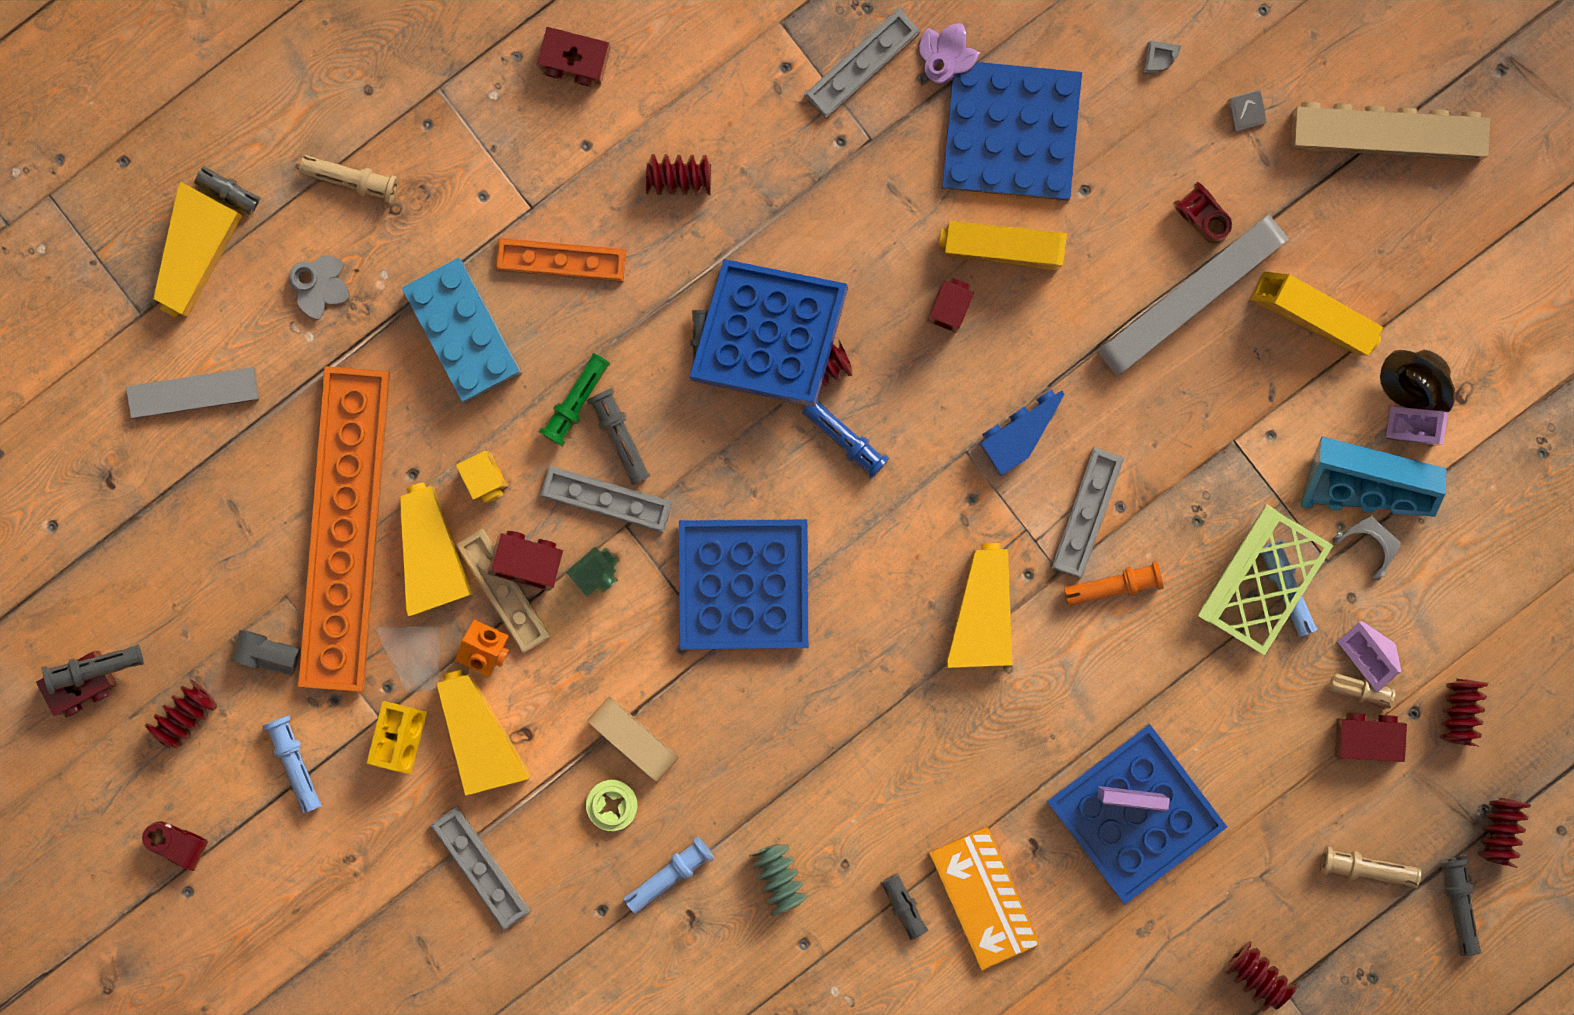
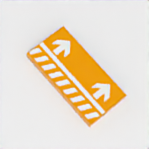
M988 826L929 852L981 970L1040 945Z

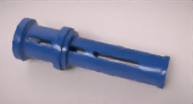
M817 401L815 407L807 405L802 411L803 415H806L847 452L846 456L850 462L854 460L868 472V478L872 479L890 459L887 455L882 456L869 445V439L863 436L859 438L820 402Z

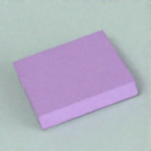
M1098 786L1097 798L1104 804L1160 811L1169 810L1170 798L1160 793Z

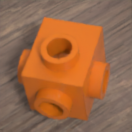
M473 620L461 642L455 661L490 677L495 666L502 667L507 658L509 650L504 647L509 635Z

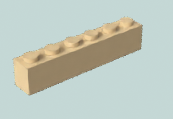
M1302 102L1301 107H1296L1292 111L1290 149L1483 160L1489 154L1490 118H1483L1480 112L1474 111L1462 112L1461 116H1449L1448 110L1439 109L1430 110L1429 114H1417V109L1398 108L1397 112H1385V107L1366 106L1364 111L1353 110V105L1334 104L1333 109L1321 108V103Z

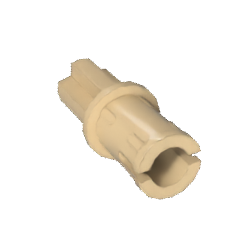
M1335 674L1332 676L1329 685L1331 692L1356 698L1358 703L1365 701L1390 709L1391 703L1394 702L1395 689L1384 687L1379 692H1376L1366 678H1363L1361 681Z

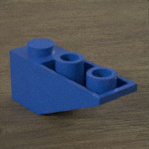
M1051 389L1036 399L1039 405L1028 412L1026 407H1023L1009 416L1012 423L1003 429L997 424L982 434L985 440L979 443L999 476L1030 457L1065 395L1063 391L1055 394Z

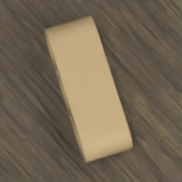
M608 697L588 719V722L656 782L663 777L679 758L611 697Z

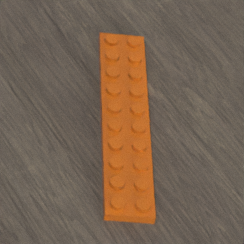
M324 366L298 687L364 692L390 380L389 371Z

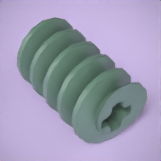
M787 844L771 845L749 854V856L760 857L753 864V868H764V872L757 879L768 880L769 882L761 889L762 892L773 893V896L766 901V904L777 905L778 907L770 913L771 916L792 910L800 906L807 898L806 893H796L803 884L802 881H792L798 874V870L787 868L794 862L793 857L783 856L789 850V845Z

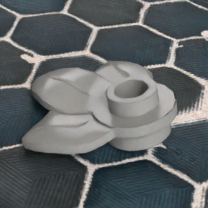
M321 256L313 263L307 261L299 262L290 270L289 282L292 288L298 292L297 303L308 316L321 319L325 303L340 304L349 300L350 296L347 286L337 277L344 266V263L332 256ZM304 272L311 274V280L307 284H303L300 281V276Z

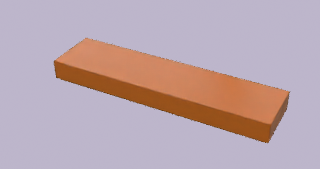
M498 238L495 270L624 282L627 250Z

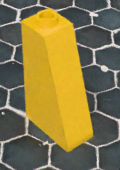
M180 182L177 188L153 298L162 303L159 308L161 311L175 318L179 313L188 317L243 217L236 211Z
M949 221L947 229L941 228L939 247L945 248L944 256L1058 271L1064 262L1067 233Z
M1264 271L1250 298L1252 302L1355 354L1370 356L1371 352L1378 347L1381 341L1380 334L1384 327L1290 274Z
M424 482L407 487L408 494L400 496L406 611L408 617L473 595L436 490L431 485L426 487Z
M1000 543L981 544V550H974L946 658L947 668L1012 665L1008 549H1000Z
M462 670L443 674L444 681L437 682L436 684L465 796L528 780L530 778L529 770L471 674L463 676Z

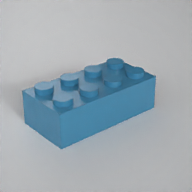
M459 257L402 287L462 402L468 403L522 374L468 270Z

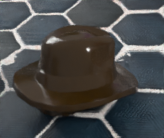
M1425 349L1416 353L1407 350H1394L1384 360L1380 372V382L1384 392L1395 403L1406 408L1450 412L1455 403V387L1450 378L1451 369L1440 355Z

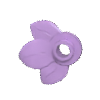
M963 24L950 25L940 35L930 28L923 33L919 50L921 56L926 60L925 74L932 82L937 84L946 83L955 74L966 73L971 70L977 62L980 53L974 49L966 48L967 35ZM944 62L943 69L935 71V67L939 63Z

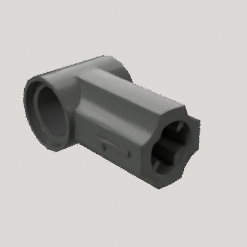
M239 630L231 661L248 667H263L293 675L300 649L267 640V637L264 635Z

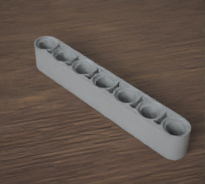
M1268 214L1099 349L1097 353L1115 376H1119L1282 246L1289 238L1270 214Z

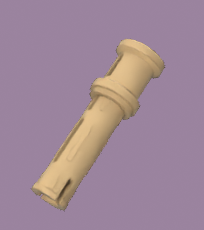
M308 155L303 156L299 167L300 175L355 189L360 196L372 195L385 199V203L388 204L393 202L398 188V176H383L373 173V170L370 168L362 169L361 171Z
M1329 846L1325 847L1322 854L1320 866L1322 875H1328L1329 873L1347 876L1349 880H1355L1359 877L1370 878L1418 888L1421 881V868L1364 858L1362 854L1353 851L1351 854L1333 851V848Z

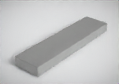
M898 8L805 93V97L827 119L917 37L921 31Z
M254 367L126 386L130 416L133 419L260 400Z
M1093 447L1054 557L1052 569L1082 579L1124 461L1123 457Z
M553 466L548 467L540 494L544 498L660 532H664L672 501Z
M458 806L430 825L503 930L531 911Z

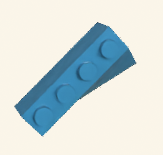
M1321 437L1312 459L1301 507L1313 508V504L1329 505V509L1342 510V506L1362 507V512L1375 513V510L1391 509L1392 514L1435 517L1446 492V468Z

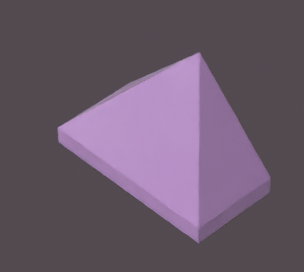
M1390 407L1386 438L1429 446L1443 445L1448 412Z
M1363 621L1357 623L1338 641L1339 645L1376 692H1379L1401 672L1396 643Z

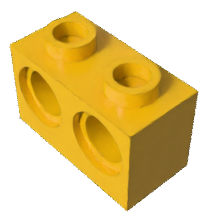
M483 451L456 465L473 500H482L483 503L486 502L487 504L504 495L502 490L508 486L491 452Z
M382 701L366 764L412 774L427 712Z

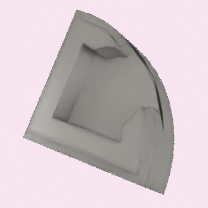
M1149 41L1143 74H1155L1167 69L1179 55L1181 46Z

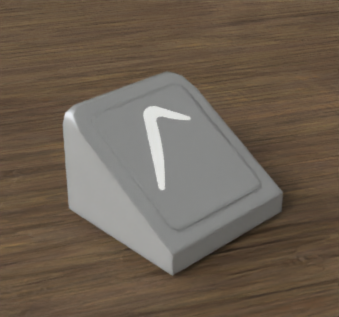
M1260 90L1228 99L1227 105L1235 132L1267 123Z

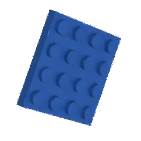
M976 62L974 67L968 72L955 74L952 78L942 189L1069 201L1071 197L1082 72Z
M723 259L689 376L691 381L815 407L848 292L847 284Z
M807 519L679 520L680 649L809 648Z
M1149 723L1046 800L1124 904L1128 903L1227 828L1226 824ZM1098 786L1163 794L1170 798L1169 810L1160 811L1104 804L1097 798Z

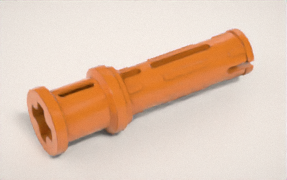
M1154 561L1151 566L1139 569L1125 568L1126 570H1123V574L1068 587L1064 586L1065 595L1079 593L1077 596L1066 598L1068 607L1128 592V595L1135 596L1141 590L1155 587L1158 590L1164 589L1158 562Z

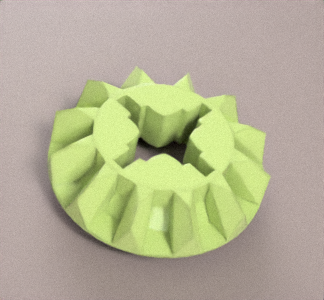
M612 779L598 783L590 791L586 801V810L590 820L598 828L606 831H618L627 827L635 818L638 808L634 791L626 783ZM604 793L608 797L610 796L612 800L624 798L618 805V813L621 817L614 814L612 810L600 813L607 804Z

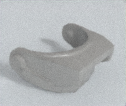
M1371 515L1350 526L1345 531L1337 532L1333 537V542L1337 545L1345 537L1354 533H1367L1376 538L1383 546L1385 559L1372 575V578L1380 580L1385 575V570L1397 553L1401 542Z

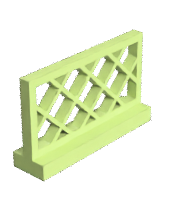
M1266 504L1200 609L1198 616L1265 655L1333 545ZM1279 521L1292 529L1294 541L1275 545L1272 532ZM1296 531L1307 538L1298 540ZM1270 537L1272 546L1263 548ZM1314 541L1323 547L1317 559L1303 562L1299 544ZM1296 545L1300 563L1281 567L1277 549ZM1273 550L1277 568L1258 572L1255 559L1259 553ZM1253 564L1255 573L1246 575ZM1313 564L1308 574L1306 575L1304 566ZM1301 567L1304 578L1301 585L1286 589L1282 571ZM1278 572L1282 590L1264 594L1260 576ZM1256 577L1260 595L1241 600L1240 583L1243 580ZM1236 591L1237 601L1229 602ZM1296 592L1289 602L1287 593ZM1284 594L1287 606L1284 612L1269 616L1265 599ZM1261 600L1265 618L1247 621L1243 604ZM1239 605L1243 623L1229 625L1219 619L1225 608ZM1279 619L1272 630L1270 621ZM1267 622L1269 636L1264 644L1261 645L1250 637L1248 626ZM1244 627L1246 635L1238 631L1237 628Z

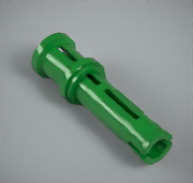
M592 353V357L576 379L562 404L558 403L553 407V415L546 426L540 428L538 432L563 447L565 444L563 439L572 425L579 422V411L611 363L601 356Z

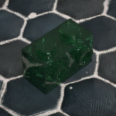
M594 547L566 573L582 592L589 597L598 590L602 593L606 592L618 581L615 575L620 572L616 567L620 561L609 548L605 547L601 550L600 547Z

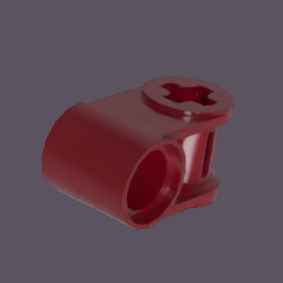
M1196 182L1193 185L1194 189L1181 201L1176 200L1173 205L1179 214L1206 241L1220 243L1231 232L1232 220L1216 202L1212 194L1201 183ZM1197 199H1200L1193 207H1190ZM1213 219L1220 220L1224 225V233L1216 235L1210 232L1208 222Z
M164 821L151 824L144 830L142 835L143 844L149 851L167 858L170 862L190 871H195L208 844V841L203 837ZM161 829L163 830L162 836L166 838V841L156 844V837L152 835V832L155 833Z

